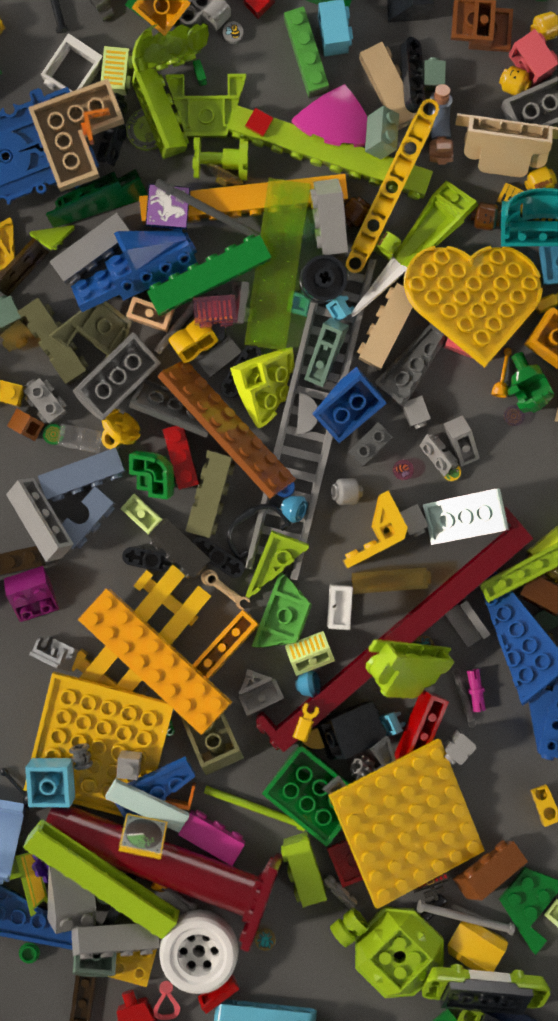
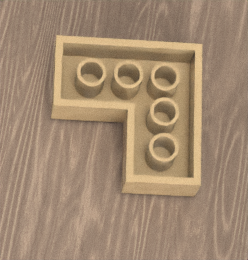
M109 79L28 107L61 192L100 178L85 139L88 135H83L81 123L85 122L83 112L109 108L110 115L89 119L92 134L95 135L124 124Z

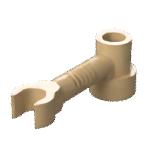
M206 569L202 572L201 581L206 586H214L222 591V593L236 603L239 609L244 610L240 606L241 600L245 599L250 603L247 597L240 596L220 581L214 570ZM213 575V580L208 582V577Z

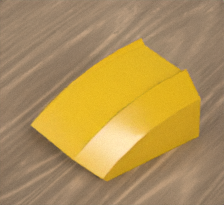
M462 921L448 943V954L472 970L494 972L506 952L508 941L487 927Z

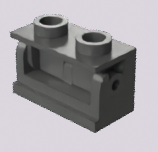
M378 422L348 453L363 467L393 436Z

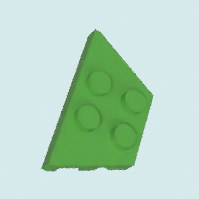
M282 572L277 577L252 647L262 648L296 644L299 641L312 603Z

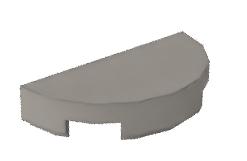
M299 393L297 435L307 433L317 423V419L312 413L318 406L312 398Z

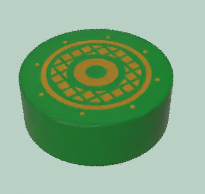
M50 424L45 427L43 438L47 443L57 445L64 439V430L57 424Z

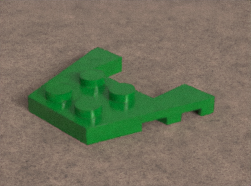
M523 867L499 897V900L532 952L536 955L547 942V939L531 926L558 893V880Z

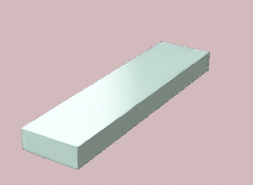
M116 778L105 795V799L144 817L167 821V827L178 833L189 818V812Z

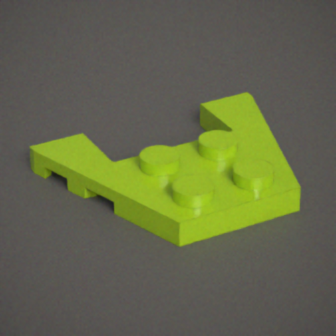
M167 74L166 81L187 137L227 138L236 105L239 103L244 88L246 74H228V95L185 96L184 74Z

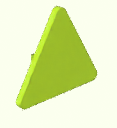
M70 225L35 230L30 232V236L48 249L57 250V246L63 244V240L75 230V227Z

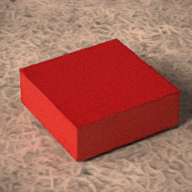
M255 108L245 128L264 137L273 121V117Z

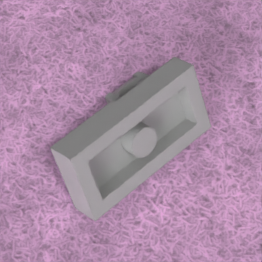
M239 281L232 283L230 300L232 320L228 317L229 324L252 322L253 309L246 307L250 296L249 282Z

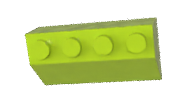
M156 68L141 72L134 70L132 86L162 159L185 152L187 144H189L188 137L180 129L181 121L178 113L173 112L171 107L173 101L170 94H166L164 90L165 81L162 74L158 75Z

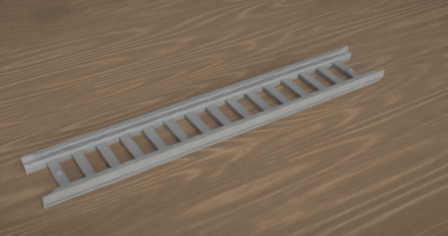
M376 259L368 260L365 275L346 270L347 280L362 283L360 295L346 291L342 292V296L349 298L347 301L358 304L369 290ZM310 302L273 452L278 460H280L281 454L318 463L316 475L287 468L295 478L313 482L311 495L294 491L291 495L303 496L308 502L306 515L299 521L303 522L301 535L264 526L266 513L279 517L280 515L270 509L259 510L245 568L253 569L256 553L261 555L265 547L259 546L261 533L270 535L273 530L307 543L333 436L327 430L326 434L308 431L305 434L297 435V427L289 426L288 423L291 414L298 415L299 407L293 406L296 394H305L319 400H324L329 394L298 386L300 375H306L308 369L307 366H303L305 354L313 355L315 347L308 346L310 334L319 336L322 329L321 327L313 326L315 314L332 318L328 309L318 306V303ZM364 309L354 317L350 314L341 320L353 323L350 335L346 334L344 343H348L345 355L339 353L336 358V362L343 363L341 373L335 374L330 372L327 381L338 383L349 373ZM289 434L322 442L321 454L284 446L285 435ZM263 493L261 504H269V497ZM304 552L294 559L290 579L298 580Z

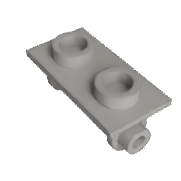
M427 434L420 447L445 477L450 469L454 470L459 466L458 460L449 450L443 452L446 446L439 439L438 435Z

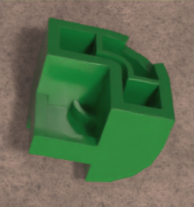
M139 450L129 454V474L137 475V490L148 491V497L166 500L174 495L173 465L166 456Z

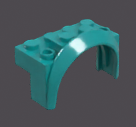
M530 189L518 193L508 201H502L501 247L558 246V221H527L536 218L558 219V189ZM523 203L522 217H520V208Z

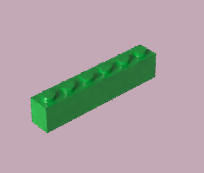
M254 234L243 239L244 243L238 246L232 244L225 248V252L217 255V253L210 255L206 258L207 262L201 265L198 263L192 264L187 267V272L181 275L177 272L168 277L169 281L163 284L157 282L151 285L147 293L159 317L271 261L272 257L261 235L256 237Z

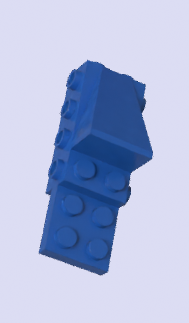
M180 227L171 231H117L114 235L123 253L112 256L105 262L108 269L98 271L85 280L77 281L71 288L81 312L117 295H120L124 301L149 289L151 285L157 282L162 283L168 280L169 276L177 272L181 274L187 271V267L198 263L194 256L197 250L188 233H183Z
M558 678L549 685L551 689H543L528 701L537 751L541 758L554 761V757L558 758Z

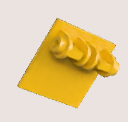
M157 949L153 950V954L140 955L139 951L133 952L132 956L121 957L120 953H117L116 972L114 976L109 977L147 987Z

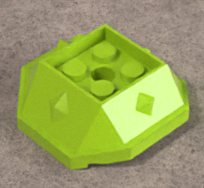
M384 906L368 922L369 930L362 936H356L355 969L384 998L415 996L423 988L431 968L444 967V938L414 908ZM397 951H402L405 953V956L396 958L394 954Z

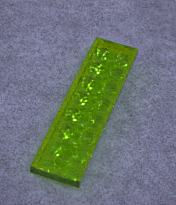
M273 178L268 180L261 237L272 258L271 261L255 269L244 345L286 350L311 184Z

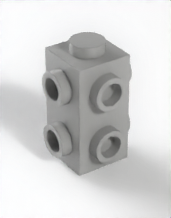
M34 378L25 385L27 388L23 390L26 394L24 398L31 407L35 405L39 410L37 415L43 423L53 424L67 413L65 409L67 404L60 396L56 398L52 393L54 388L48 380L43 381L41 378L37 380Z

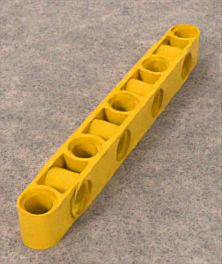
M426 99L422 102L403 138L346 260V267L352 273L360 272L368 258H370L426 142L439 111V105L435 100ZM427 103L433 104L435 113L426 115L423 111L424 105ZM408 142L416 145L417 149L414 154L410 155L405 152L404 147ZM389 181H395L398 184V190L395 193L387 192L386 184ZM371 219L379 222L380 226L377 231H370L367 224ZM354 257L359 258L361 261V266L358 269H353L349 264L350 260Z

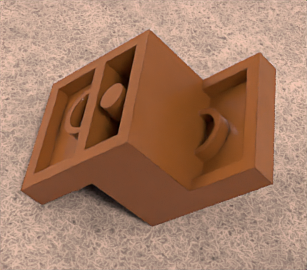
M454 0L451 40L469 41L468 49L510 52L513 9L496 8V0Z

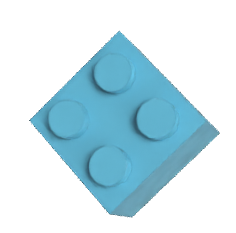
M344 0L319 3L318 22L324 57L348 53L349 46H352V27H348L350 12L349 7L344 5Z
M32 758L25 767L28 807H70L75 799L72 758Z

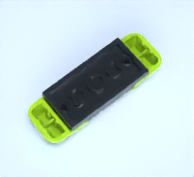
M454 964L450 968H431L422 988V996L426 999L441 1000V1008L523 1015L526 1008H540L544 1006L551 994L550 988L542 976L524 975L522 970H514L512 974L463 969V966L460 964Z

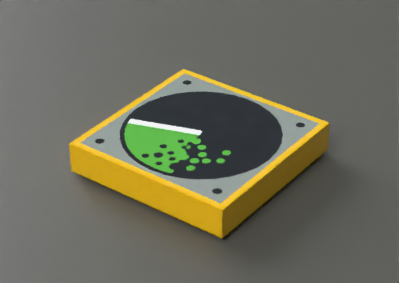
M126 813L118 851L161 859L168 822Z

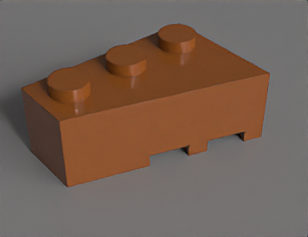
M503 840L494 847V850L482 856L477 862L453 878V881L466 899H485L528 862L514 841Z

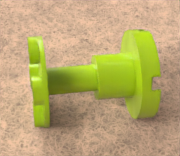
M194 137V178L200 179L201 164L222 165L223 170H239V181H247L249 139L240 138L239 149L223 148L222 153L201 152V137Z

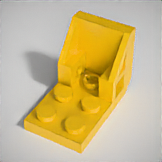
M389 491L378 495L371 527L379 541L372 540L363 545L365 549L359 552L357 549H354L345 554L346 558L343 562L346 568L404 540L408 527ZM385 527H388L390 532L384 534L383 530Z

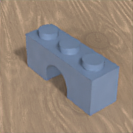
M96 486L81 501L89 509L88 520L83 524H78L67 517L62 523L74 544L71 547L72 550L77 547L81 549L88 541L86 536L90 532L95 533L101 526L100 520L104 516L108 518L115 510L113 507L115 502Z

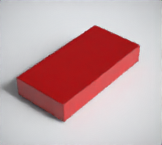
M232 974L227 982L218 989L198 996L200 1006L205 1014L239 990L235 976Z

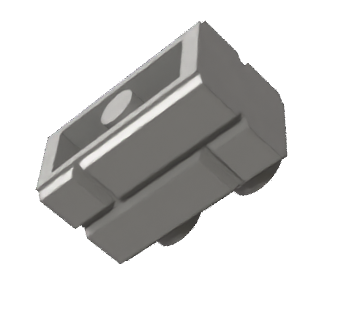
M456 729L450 735L451 739L448 738L443 743L446 752L444 757L453 765L456 762L462 765L468 759L467 755H471L477 748L465 734Z

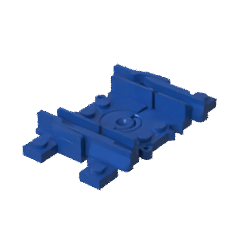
M68 87L47 94L45 97L40 88L34 89L29 93L32 101L22 105L13 104L15 110L12 114H6L4 108L0 111V200L5 199L9 206L12 200L32 193L34 188H36L39 194H44L47 191L45 184H55V186H58L28 107L70 92ZM40 145V148L43 152L39 151L37 148H30ZM89 146L91 155L97 168L99 167V164L95 157L92 146ZM4 153H8L10 155V158L8 160L2 159V155Z

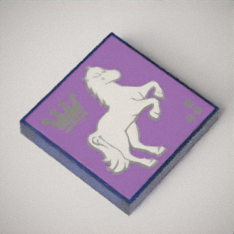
M149 184L145 226L187 230L189 204L172 195H166L165 191L155 187V184ZM174 186L190 195L191 187Z

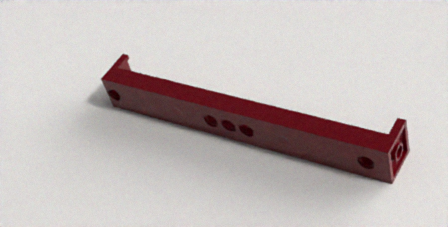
M504 507L509 530L502 532L377 640L412 643L533 540V537L510 510ZM368 647L323 685L320 693L315 698L309 697L277 726L264 711H261L256 716V727L263 735L267 733L270 736L269 742L277 751L281 749L282 752H285L298 741L293 735L300 717L304 715L303 705L308 703L307 712L313 713L316 706L319 708L316 717L312 718V721H314L313 728L372 677L366 670V664L370 658L380 652H371Z

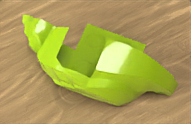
M159 24L150 26L143 31L135 42L132 52V65L136 72L156 68L157 71L168 68V65L178 67L184 65L187 61L196 59V54L200 53L198 51L207 45L209 36L208 25L195 24L189 28L181 24L173 31H169L165 36L160 32L153 36L152 29Z

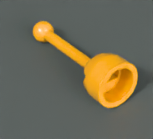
M510 348L504 350L505 358L500 382L494 384L491 395L495 397H508L509 387L504 380L508 359L512 354Z

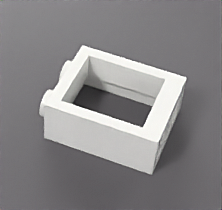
M68 33L41 73L44 84L51 90L55 88L60 90L66 87L52 78V76L69 51L73 50L93 64L77 90L91 84L102 68L103 56Z
M330 584L327 627L329 629L350 630L353 587Z

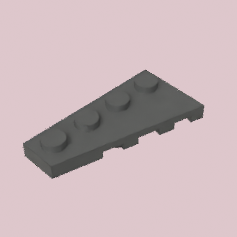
M430 324L374 382L376 386L404 408L447 339V336Z

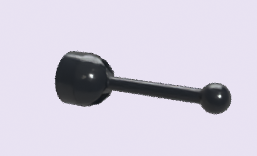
M2 768L0 774L5 776L24 796L23 804L30 811L33 807H28L26 791L8 774L6 768Z

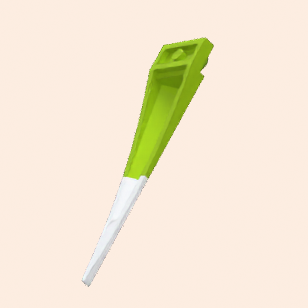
M446 180L432 194L402 244L370 289L353 309L352 317L356 316L405 274L408 265L417 253L431 246L436 247L464 223V219L478 206L477 201Z

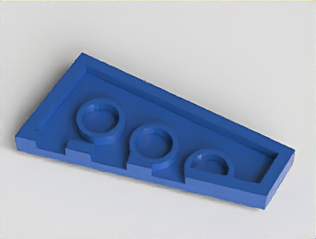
M185 756L127 784L165 801L168 795L172 792L175 793L195 777V772ZM116 804L124 819L126 818V813L142 816Z

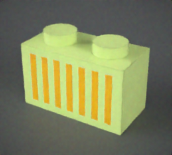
M104 46L101 81L109 79L113 93L127 95V89H131L132 77L129 76V68L133 69L130 50L128 48Z
M324 631L303 638L296 644L285 645L296 676L335 661Z

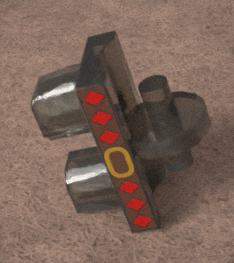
M443 873L413 890L414 893L430 888L431 890L423 892L424 897L433 896L434 900L438 901L437 894L445 891L443 886L437 888L434 886L448 882V874Z

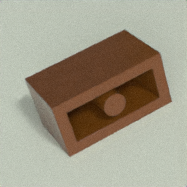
M543 574L527 582L519 598L557 617L558 583L553 584L547 581L548 578Z

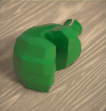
M518 352L511 357L518 371L511 378L508 394L509 396L515 395L518 398L517 405L523 413H535L549 403L554 397V393L540 366H529L524 353Z

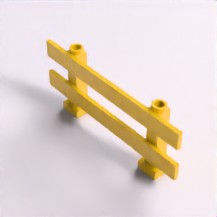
M172 565L157 583L151 578L153 573L146 569L134 584V587L139 591L143 588L149 594L135 609V612L147 622L161 604L172 611L174 616L159 633L168 643L172 644L187 625L192 626L198 619L196 614L209 600L211 595L198 585L188 599L182 603L171 594L185 576L182 571ZM106 646L93 662L86 658L88 653L81 648L72 667L73 672L77 668L83 673L79 677L81 679L133 692L142 681L131 669L127 671L118 683L109 677L105 672L118 657Z

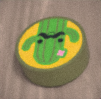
M459 465L454 470L450 469L445 477L442 473L441 476L447 482H455L461 477L462 468Z

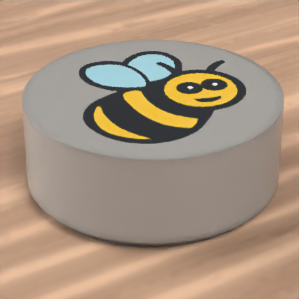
M235 21L228 22L223 28L224 39L230 44L240 42L243 38L242 26Z

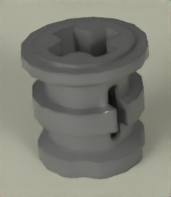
M87 743L78 744L69 749V752L73 754L72 760L76 763L74 765L75 770H84L93 765V761L90 760L91 753L87 750L90 745Z

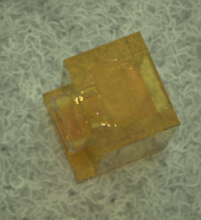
M17 320L0 335L4 339L2 344L9 352L17 348L19 350L28 343L27 339L29 337L32 340L35 338L21 320Z

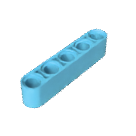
M226 999L215 1007L214 1021H316L317 1011L307 1007Z

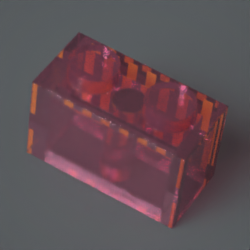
M235 294L193 298L195 326L199 325L201 329L211 328L212 324L228 327L233 326V322H237Z

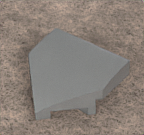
M247 669L243 685L238 693V698L247 717L285 700L275 679Z

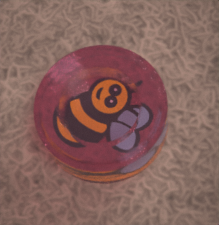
M399 460L394 464L393 474L397 479L407 480L413 475L414 468L408 460Z

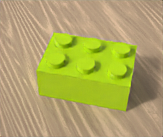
M304 832L283 839L284 845L281 846V853L284 862H289L287 872L290 881H295L296 884L293 887L297 903L301 902L302 906L306 907L327 900L326 890L308 833Z

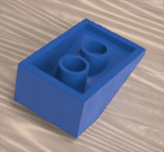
M356 366L338 382L312 414L340 443L387 403L383 395Z

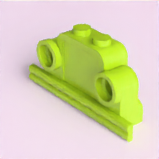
M373 640L369 650L380 653L369 659L366 664V670L375 678L384 696L388 698L413 699L421 695L425 688L432 686L441 674L449 671L454 664V660L448 655L451 651L450 647Z

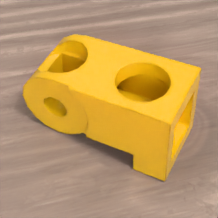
M544 784L531 789L530 791L542 825L546 827L557 823L558 808L548 786Z

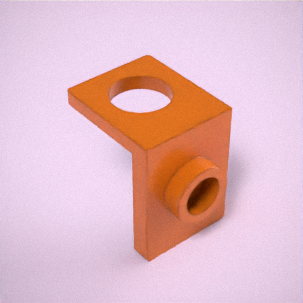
M109 108L83 112L85 122L81 123L83 135H88L90 145L94 144L89 119L110 115Z
M193 782L188 802L166 797L165 802L180 809L190 811L196 783Z

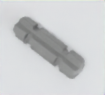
M328 875L323 880V884L328 889L330 888L331 892L342 903L345 902V906L348 909L356 907L358 904L357 900L350 896V893L344 887L342 888L339 882L336 883V879L332 875Z

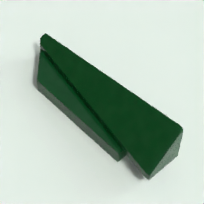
M136 169L120 178H117L113 171L58 197L55 201L56 208L47 212L46 216L52 227L56 228L140 201L139 196H147L148 194Z

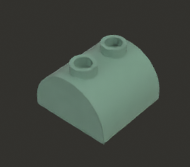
M113 953V957L100 958V954L93 955L91 959H80V956H74L73 974L87 977L114 976L117 953Z

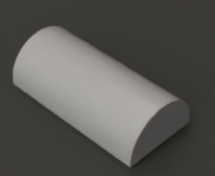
M133 332L74 388L73 392L88 411L98 419L104 420L161 362Z

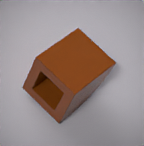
M16 409L7 427L36 441L45 423Z

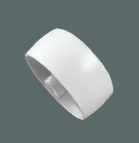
M198 909L178 916L177 924L161 939L159 956L164 974L174 986L188 993L203 994L212 992L227 982L237 964L239 949L234 930L223 917L209 910ZM195 935V938L192 941H189L187 939V937ZM203 935L208 936L210 939L207 940L206 938H204V937H202V936H203ZM197 945L203 946L204 951H196L194 948H196ZM214 946L219 950L216 954L211 952V948ZM185 947L188 952L183 955L179 950ZM206 960L212 964L208 968L203 965V962ZM189 961H194L196 963V966L194 968H190L187 963Z

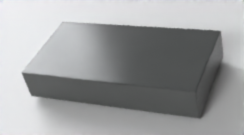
M228 336L199 359L197 363L211 378L239 356L242 351L231 337Z

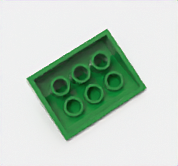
M300 742L264 789L262 795L327 847L342 827L329 794L322 790V788L337 776L341 777L346 785L351 782Z

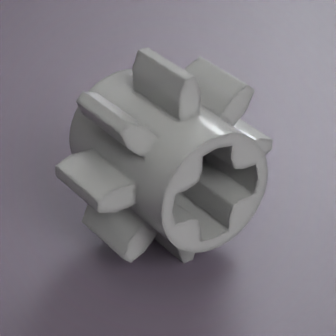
M364 755L361 759L355 758L350 766L351 776L358 780L374 772L375 762Z

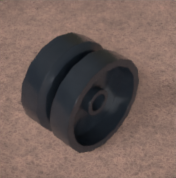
M319 255L303 266L299 273L298 284L301 293L306 299L312 303L324 304L331 302L342 294L347 285L348 276L346 268L340 260L330 255ZM320 277L325 279V283L321 282L322 279Z

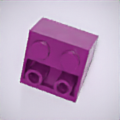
M44 566L4 578L6 597L19 622L59 610L51 581Z

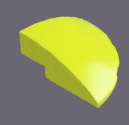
M291 347L252 358L230 368L241 400L252 421L259 429L277 415L276 409L281 402H285L289 392L287 384L290 374L294 371V353Z

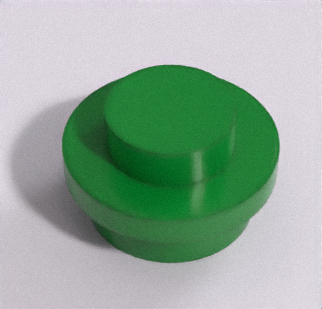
M26 942L19 949V957L24 963H34L40 955L39 947L33 942Z

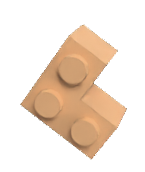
M132 297L126 317L129 320L167 333L175 309L159 317L153 303Z

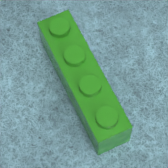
M304 6L284 12V22L308 98L327 93L329 84Z

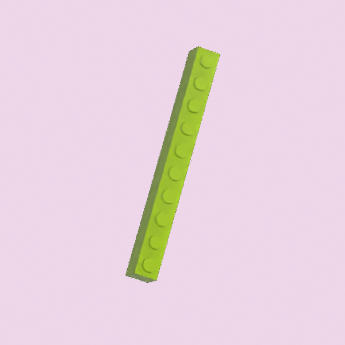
M236 105L229 126V134H232L234 139H249L251 144L257 147H263L264 145L270 147L271 151L282 154L285 152L291 154L290 157L293 159L302 160L303 158L309 160L310 164L321 167L324 165L330 167L329 170L338 174L344 172L349 174L350 178L355 180L362 178L368 180L369 184L380 187L394 159L386 156L380 160L365 152V148L354 147L351 143H342L340 146L327 144L324 142V138L315 134L309 136L294 124L274 117L264 137H261L245 128L253 110ZM414 165L401 192L407 193L408 197L419 200V198L424 199L433 171ZM389 181L386 184L389 191L395 193L398 190V184L395 181Z

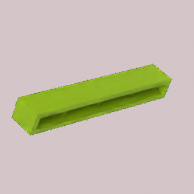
M43 819L40 820L28 835L23 848L30 854L37 856L48 866L55 868L65 877L79 884L83 889L90 891L100 900L105 901L118 912L132 919L133 922L143 926L151 934L163 939L177 924L180 910Z

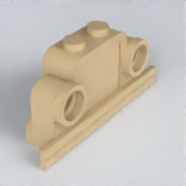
M457 113L455 125L468 127L464 137V154L470 159H479L478 168L484 173L524 177L528 173L529 166L540 168L547 163L552 140L558 139V127Z

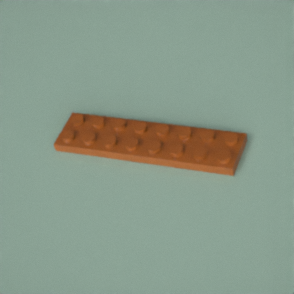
M180 361L161 371L157 376L269 499L296 480L291 472L285 468L190 363Z

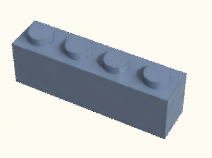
M115 447L39 475L38 479L46 499H52L53 502L64 499V494L69 492L75 495L83 492V487L88 485L94 488L95 486L102 485V480L110 478L111 481L123 477L122 473L126 472L119 450Z

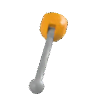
M153 882L151 888L159 893L168 891L187 904L190 910L197 908L195 902H190L174 890Z

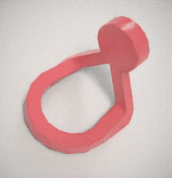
M163 981L159 988L162 995L154 1007V1017L159 1020H171L179 1015L180 1006L171 995L173 991L172 983ZM167 996L174 1005L175 1011L171 1014L163 1015L158 1013V1010Z

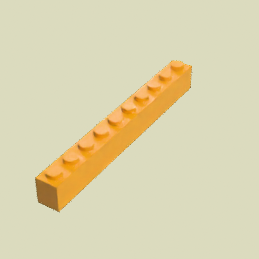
M345 174L189 191L190 196L232 218H239L241 214L250 213V216L262 215V212L270 211L271 214L282 213V210L291 209L292 212L302 211L303 207L314 209L310 189H314V181L338 178L343 193V203L348 201ZM149 195L139 196L143 225H147V227L160 226L146 224ZM188 204L187 220L189 223L200 222V219L209 218L210 221L218 220Z

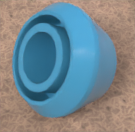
M289 496L281 504L282 513L290 522H299L304 517L308 504L303 496Z
M314 670L299 675L295 681L296 690L301 695L315 698L320 693V679Z

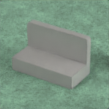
M467 600L461 601L445 614L467 647H470L481 638L485 639L491 635Z

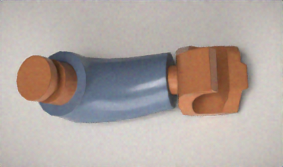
M440 84L430 96V99L438 103L439 111L430 131L432 141L429 142L430 162H437L438 165H446L447 162H453V141L450 140L452 96L450 95V88L445 84ZM428 103V115H432L435 113V107L433 104Z

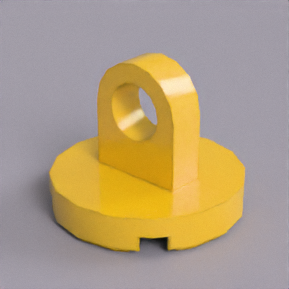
M114 409L102 420L105 430L101 435V440L107 449L117 448L121 444L131 445L140 438V427L130 414L126 412L122 414L119 412V409ZM109 436L115 440L114 443L111 442Z

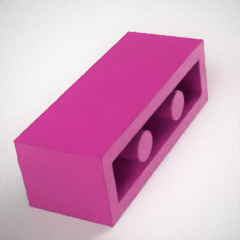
M196 810V812L190 811L189 818L178 833L182 838L233 866L245 845V840L242 839L243 836L234 830L232 833L224 829V824L217 820L214 822L207 819V815L200 810Z

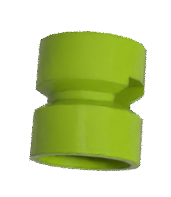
M354 907L343 915L344 919L339 918L330 925L333 935L344 947L351 945L356 940V936H362L369 930L367 921Z

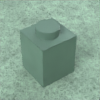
M436 57L425 60L423 65L425 91H435L438 85L445 84L446 61Z

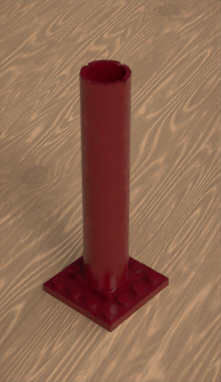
M73 806L51 808L46 819L47 823L115 868L243 916L242 921L246 922L239 938V941L242 942L240 949L249 952L283 861L282 854L276 853L275 857H270L263 873H260L259 876L166 841L163 844L161 859L118 851L124 827L121 824Z

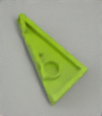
M272 530L245 597L250 598L259 592L261 587L268 581L273 580L286 566L294 562V559L302 552L307 551L309 544Z

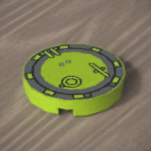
M141 109L133 113L126 126L127 136L131 144L143 151L157 149L156 141L143 110Z

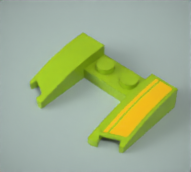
M28 852L15 856L10 880L21 877L30 916H34L36 914L34 909L43 901L48 903V896L43 878L35 876L32 869V864L35 860L32 854Z

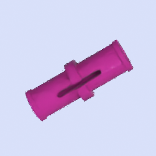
M480 669L467 670L470 687L468 693L471 694L473 712L485 711L486 707L483 696L485 689L481 683Z

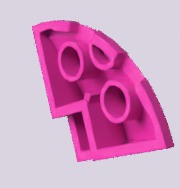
M345 84L324 94L292 119V123L302 132L309 136H312V134L324 138V142L327 144L340 146L342 143H353L354 147H362L366 144L367 115L354 94Z

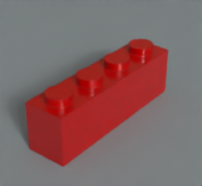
M426 690L418 696L394 753L396 760L433 741L449 701Z

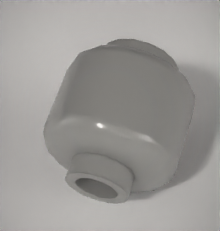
M340 478L332 485V499L336 500L339 505H355L360 497L363 496V487L359 485L355 478Z

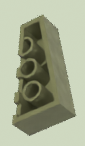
M37 298L17 311L20 317L26 320L28 329L38 339L40 347L49 356L50 362L67 386L89 373L86 369L89 365L83 356L78 357L75 350L78 348L73 340L67 348H63L48 336L62 325L60 321L56 323L53 318L55 312L49 303L45 305Z
M208 450L206 454L207 461L201 472V482L197 487L195 503H193L186 532L210 538L211 534H216L218 523H215L217 515L222 513L224 503H221L223 495L228 493L230 484L226 482L228 475H233L235 463H232V457Z

